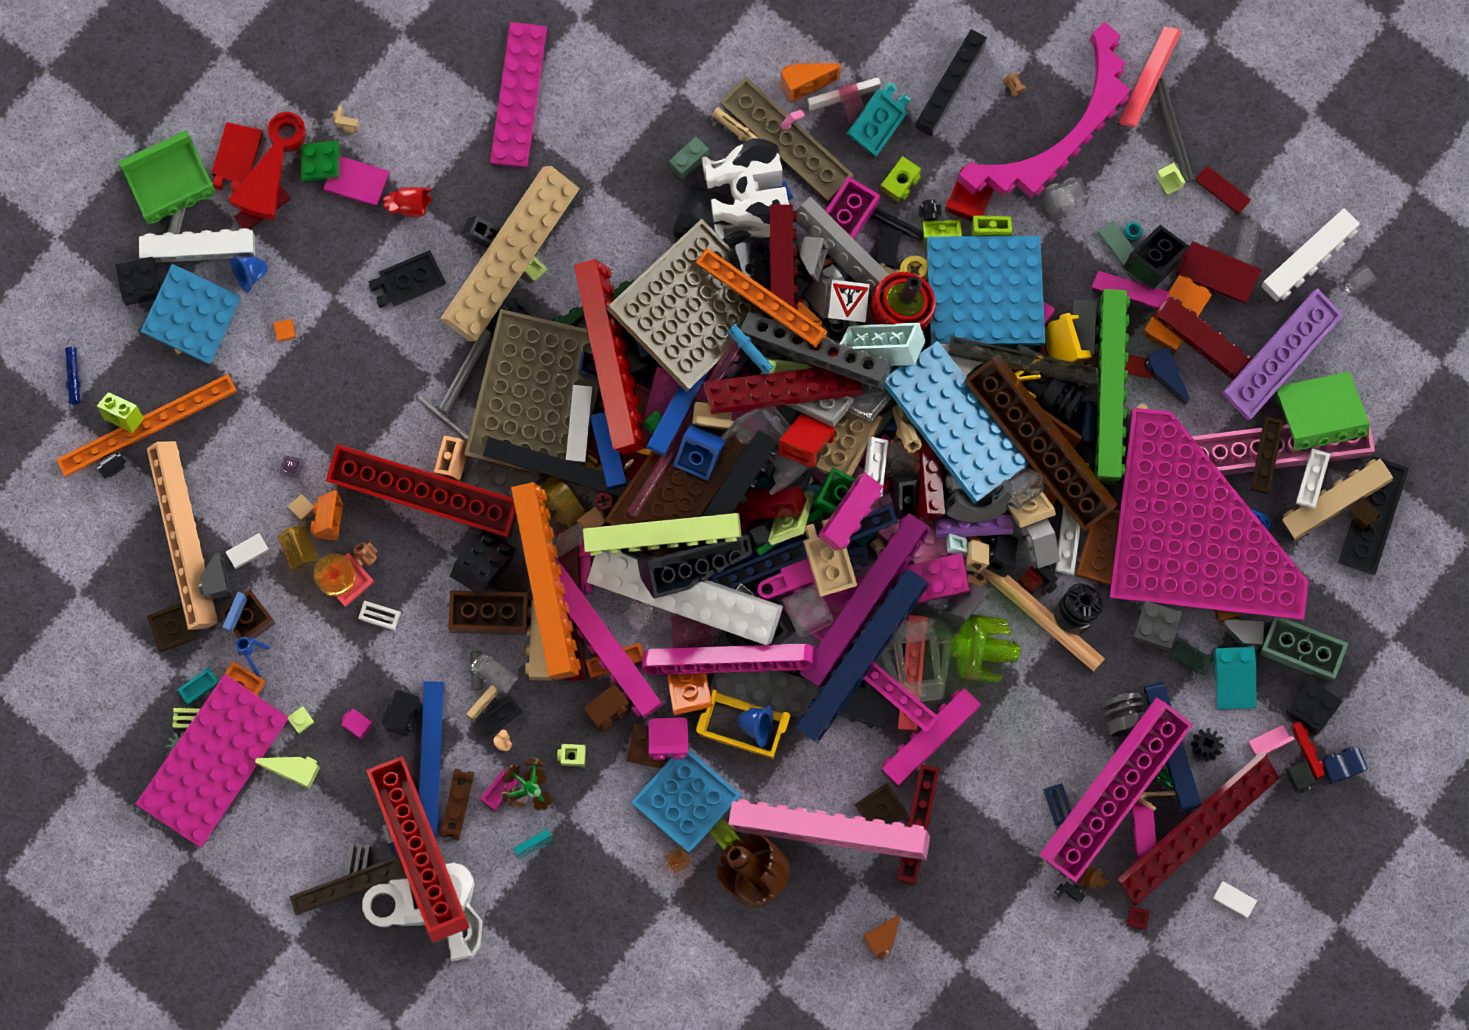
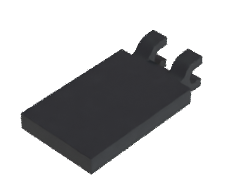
M430 250L378 272L379 278L368 281L371 292L381 287L385 295L376 297L379 308L388 305L390 302L395 307L446 285Z

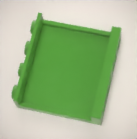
M187 130L119 161V165L127 178L147 224L157 223L161 218L174 215L179 209L191 207L196 202L208 199L216 193Z
M1350 372L1282 385L1275 392L1276 403L1281 405L1294 440V451L1369 435L1370 422Z

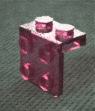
M676 613L671 615L674 648L712 647L710 625Z

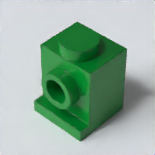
M655 410L643 421V426L653 435L662 416Z

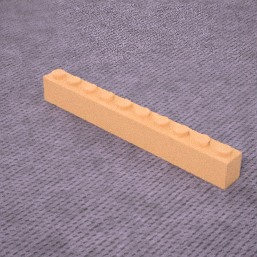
M176 441L156 442L147 448V453L188 630L207 629L218 623L213 599L207 600L204 595H201L198 586L201 583L200 576L205 570V565L181 466L179 450Z

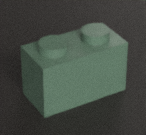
M695 136L669 161V168L683 181L702 163V157H709V148Z

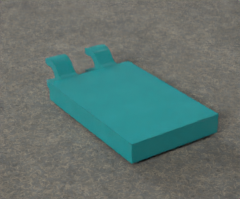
M893 82L890 84L886 83L883 91L877 89L846 133L874 157H877L908 113L904 108L911 98L907 94H904V96L901 94L895 102L891 98V95L897 89Z

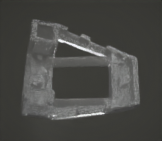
M937 619L903 622L880 655L889 675L920 702L943 699L953 645L950 622ZM930 640L935 679L907 682L902 643ZM940 643H944V644H943V656H942V669H941L940 656H939V648H938V644H940ZM887 650H895L898 675Z

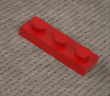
M1300 721L1294 723L1291 726V730L1305 761H1307L1315 780L1324 775V765L1321 760L1318 761L1315 755L1317 750L1307 737L1309 733L1306 726L1302 725Z

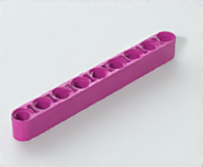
M809 644L648 649L643 652L642 672L648 675L807 670L813 665L814 648Z

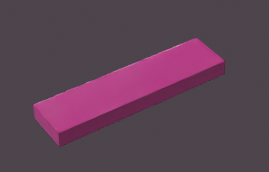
M1098 271L1092 285V290L1103 293L1104 289L1127 290V296H1130L1131 302L1158 309L1170 295L1168 291L1158 288L1153 290L1147 285Z

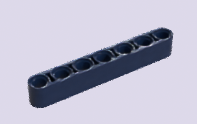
M1164 682L1144 686V693L1148 696L1146 698L1148 707L1151 706L1156 698L1172 707ZM1181 741L1166 761V766L1179 808L1183 812L1198 808L1201 802L1185 748Z

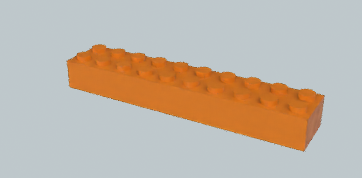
M534 482L511 487L548 676L555 680L578 676V670L581 669L579 659L575 657L574 651H577L575 640H572L571 637L573 626L571 620L568 621L567 617L569 606L567 602H564L563 595L566 594L564 584L560 582L559 576L562 575L560 564L556 562L558 551L556 545L553 546L552 542L554 531L552 527H549L548 520L551 519L549 509L545 507L544 501H547L546 492Z

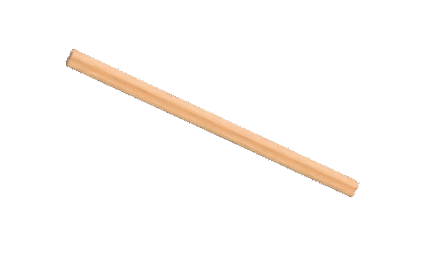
M885 469L884 477L890 481L893 475ZM923 520L932 529L935 530L934 522L932 520ZM987 569L980 573L983 577H987L990 583L1093 672L1105 660L1103 656L1081 637L1064 631L1057 624L1054 614L1009 575L1004 578Z

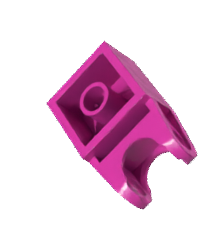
M805 559L780 569L778 575L760 582L757 597L766 601L778 600L791 594L793 597L801 595L804 589L809 587L810 590L817 588L809 560ZM768 588L772 593L765 595L762 589Z

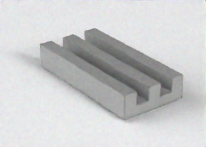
M350 842L345 876L350 874L354 848H357L353 873L358 871L362 849H365L362 869L367 868L370 845Z

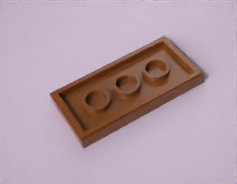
M1113 509L1089 528L1075 576L1111 587L1121 510Z

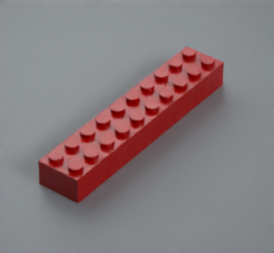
M597 259L575 264L574 269L613 449L622 454L646 449L647 437L641 427L643 418L638 413L637 406H639V400L633 390L635 381L630 376L629 369H631V363L629 358L626 357L625 352L627 351V344L622 339L621 334L623 326L606 309L614 301L613 296H615V289L610 283V278L612 277L610 268Z
M336 444L326 478L327 482L505 537L512 536L517 519L513 497Z
M401 756L366 770L432 943L469 929L468 921L404 757Z

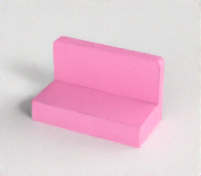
M1281 725L1249 741L1248 744L1256 757L1261 751L1268 755L1292 743L1294 738L1293 736L1289 737L1284 725Z

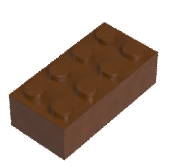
M450 590L449 632L527 635L528 593L486 591L481 597L473 591Z

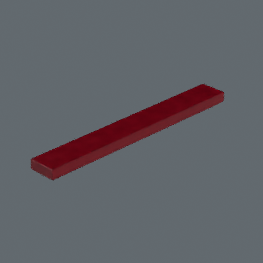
M576 528L557 530L559 562L580 589ZM572 623L573 632H571V637L576 642L577 651L574 652L575 657L580 661L581 669L578 670V676L569 677L567 681L586 680L584 639L580 638L576 632L578 627L575 623Z

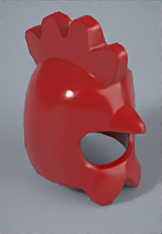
M404 187L399 188L397 192H390L389 196L383 198L384 209L389 210L390 214L398 212L408 217L425 216L427 204L432 201V197L428 195L431 192V188Z

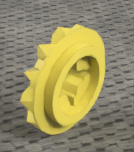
M910 256L901 263L900 272L911 273V267H920L918 276L925 281L927 280L928 267L927 261L924 258Z

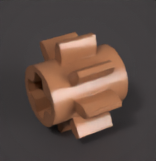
M362 542L354 548L355 555L353 558L360 566L363 564L369 566L375 562L377 558L375 553L378 551L370 542L367 544Z

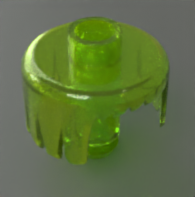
M975 614L970 615L961 626L959 634L955 633L953 635L951 656L956 657L957 670L963 679L998 683L1003 678V675L993 674L992 671L981 666L982 660L1000 663L1010 661L1011 664L1018 661L1020 655V645L1015 641L1010 643L1009 640L986 636L1010 635L1011 630L1007 627L1009 624L1006 619Z

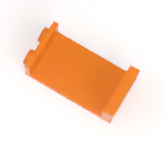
M1181 275L1178 276L1169 290V297L1178 298L1182 305L1187 309L1193 310L1197 317L1212 296L1207 288L1199 287L1189 277H1182ZM1153 317L1142 334L1163 348L1169 347L1173 354L1176 353L1182 342L1180 338Z

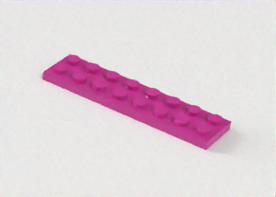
M510 22L490 164L528 168L547 26Z
M962 553L907 565L904 569V572L910 569L930 584L918 603L970 592ZM866 575L855 577L857 584L863 581ZM856 586L819 597L817 588L813 589L817 613L828 623H833L835 616L844 609L846 600L855 593Z

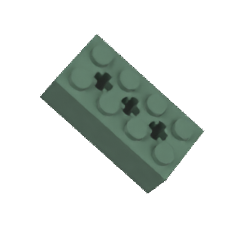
M1273 617L1259 655L1332 683L1337 676L1349 643L1288 619ZM1283 639H1287L1289 644H1283ZM1305 646L1307 651L1302 652L1300 648ZM1320 653L1324 654V659H1320L1318 655Z

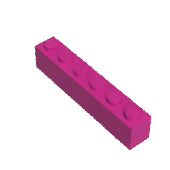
M965 688L961 692L957 690L950 697L952 699L947 705L944 703L938 708L937 716L940 720L928 734L923 729L920 732L916 730L909 737L911 741L907 745L904 743L900 745L895 751L897 754L893 758L888 757L882 763L883 768L881 772L897 788L980 708L981 704Z

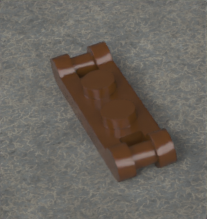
M454 769L440 837L446 838V836H450L455 840H460L474 772L468 771L467 773L462 772L461 769ZM459 779L466 780L465 786L458 784ZM449 823L456 824L455 830L448 828Z

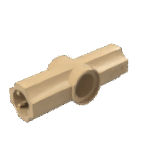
M894 406L892 413L898 427L896 435L902 439L904 448L908 452L914 453L922 446L917 429L900 406Z

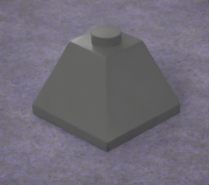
M219 553L214 554L200 576L201 583L198 584L200 593L207 600L233 598L225 561Z

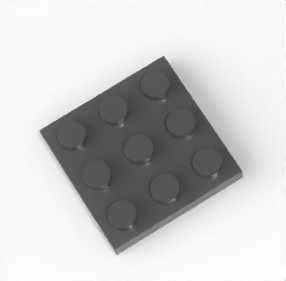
M480 460L461 482L513 497L511 487L531 482L537 484L542 478L534 472Z

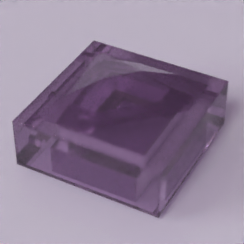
M284 455L280 475L299 479L303 459Z

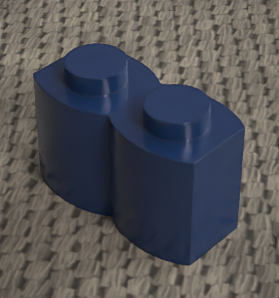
M1353 746L1343 749V753L1336 756L1335 753L1324 757L1325 760L1322 763L1330 785L1368 770L1359 747L1354 749Z

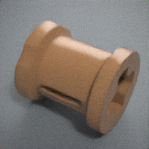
M1017 72L1008 75L1003 80V83L1009 87L1012 97H1016L1026 90V86L1022 85L1018 79Z

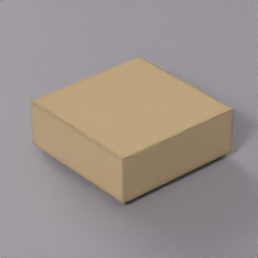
M301 494L288 508L303 521L313 511L314 506Z

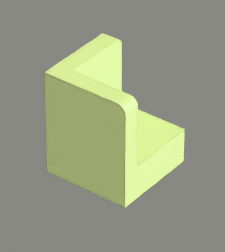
M1175 163L1157 172L1156 178L1166 195L1184 187L1185 180Z

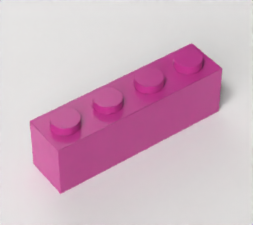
M867 473L858 475L817 537L835 551L846 548L851 541L849 538L852 533H856L860 528L862 518L867 517L870 513L872 503H875L881 497L882 493L880 491L883 486Z

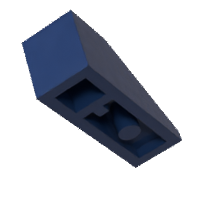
M1169 347L1148 354L1146 357L1147 361L1144 362L1147 372H1152V376L1184 405L1188 404L1190 398Z

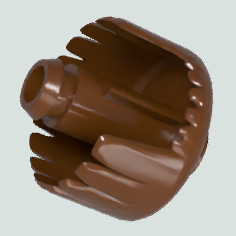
M743 835L740 837L743 843L738 839L732 842L734 847L728 845L724 849L727 857L724 855L719 857L721 865L716 867L719 873L717 874V879L720 882V886L741 904L748 907L764 906L775 900L784 890L790 875V864L786 855L763 835Z

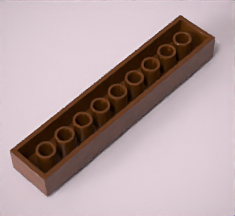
M999 354L964 380L1083 531H1086L1118 505Z

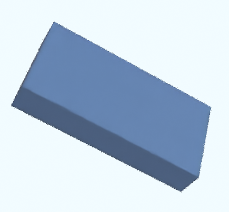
M237 593L223 624V629L226 632L233 633L247 598L243 593Z

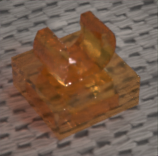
M1088 868L1081 885L1087 889H1095L1096 886L1105 888L1107 880L1101 878L1102 870Z

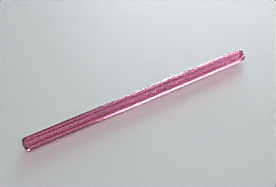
M734 339L707 382L722 379L739 351L738 344ZM704 389L701 390L695 402L707 403ZM695 402L685 416L665 456L661 455L627 512L630 516L635 518L638 516L679 449L684 434L692 425Z

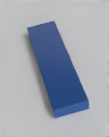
M606 413L590 415L607 489L626 485L619 452L614 450L612 446Z

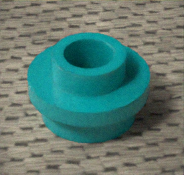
M1136 222L1128 223L1124 228V235L1130 241L1140 239L1143 234L1141 225ZM1134 229L1137 233L1132 235L1130 230Z

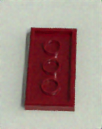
M1192 241L1177 272V276H1187L1195 284L1247 304L1262 269Z

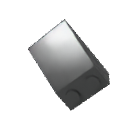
M968 582L970 592L958 594L953 601L949 599L942 607L945 609L942 615L960 629L991 592L989 588Z

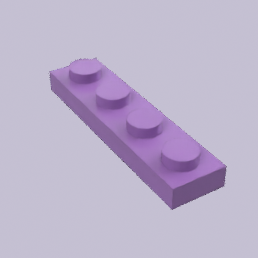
M1000 515L992 520L977 523L963 522L954 518L934 520L936 539L946 538L949 533L960 537L1013 534L1011 515Z

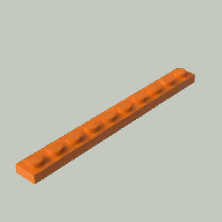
M226 374L144 415V420L133 433L120 427L56 459L66 478L108 457L113 452L116 453L236 393L237 390L229 374Z

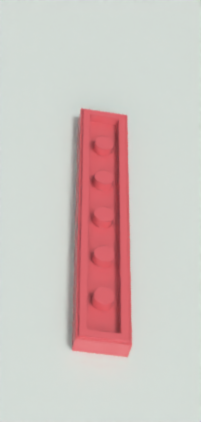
M1164 27L1119 120L1121 125L1137 126L1182 33L1178 28Z
M908 615L902 686L920 701L928 617ZM899 710L898 730L916 731L918 725Z

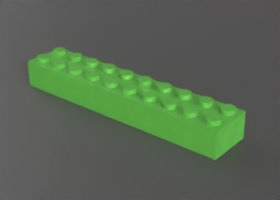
M1104 289L1100 298L1095 476L1102 484L1117 485L1125 474V464H1122L1123 457H1125L1126 447L1122 445V442L1126 437V427L1123 426L1127 415V408H1123L1127 400V389H1124V386L1128 379V371L1124 370L1126 363H1128V352H1125V349L1129 342V333H1126L1127 326H1129V315H1126V312L1130 306V296H1127V290Z

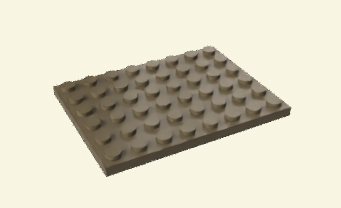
M703 219L696 223L606 307L613 317L686 392L737 344L727 331L731 330V327L735 324L741 329L748 312L754 314H762L763 312L754 304L743 302L738 293L696 264V261L706 248L730 263L728 253L732 249Z
M500 309L467 441L465 457L530 471L484 457L483 454L488 438L491 437L566 460L573 385L592 387L590 415H593L600 387L598 379L578 375L581 352L585 351L593 354L588 329ZM589 418V428H588V433H589V429H590V424H591V420H590V418Z

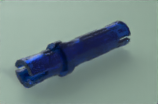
M67 347L65 348L67 382L65 384L66 388H68V403L76 405L81 403L79 391L81 382L78 377L77 348Z

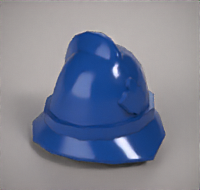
M233 257L230 260L232 270L239 285L247 293L251 290L254 283L267 273L266 263L257 257Z
M770 705L764 709L749 708V710L742 712L738 719L741 731L745 735L754 738L761 748L768 744L772 734L773 710Z

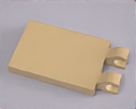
M829 519L822 521L823 527ZM814 524L807 525L805 527V534L808 540H804L803 543L819 597L857 586L847 549L842 548L835 551L817 537Z

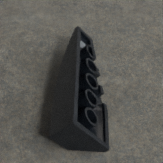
M742 535L737 537L735 542H725V539L718 540V543L715 544L704 543L638 559L637 563L640 578L651 596L655 599L689 590L694 585L709 579L710 576L723 571L724 568L739 562L753 553L749 535Z

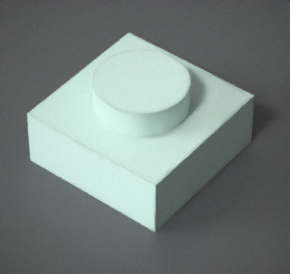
M949 533L946 537L947 552L954 555L962 553L963 557H965L968 553L966 538Z

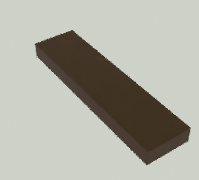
M1264 417L1250 491L1270 494L1284 420Z

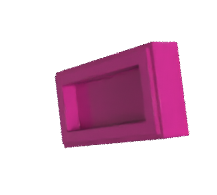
M505 769L480 798V801L494 812L503 803V799L500 796L502 795L501 791L504 790V785H506L507 792L510 793V789L514 786L516 787L519 783L516 779L505 783L503 781Z

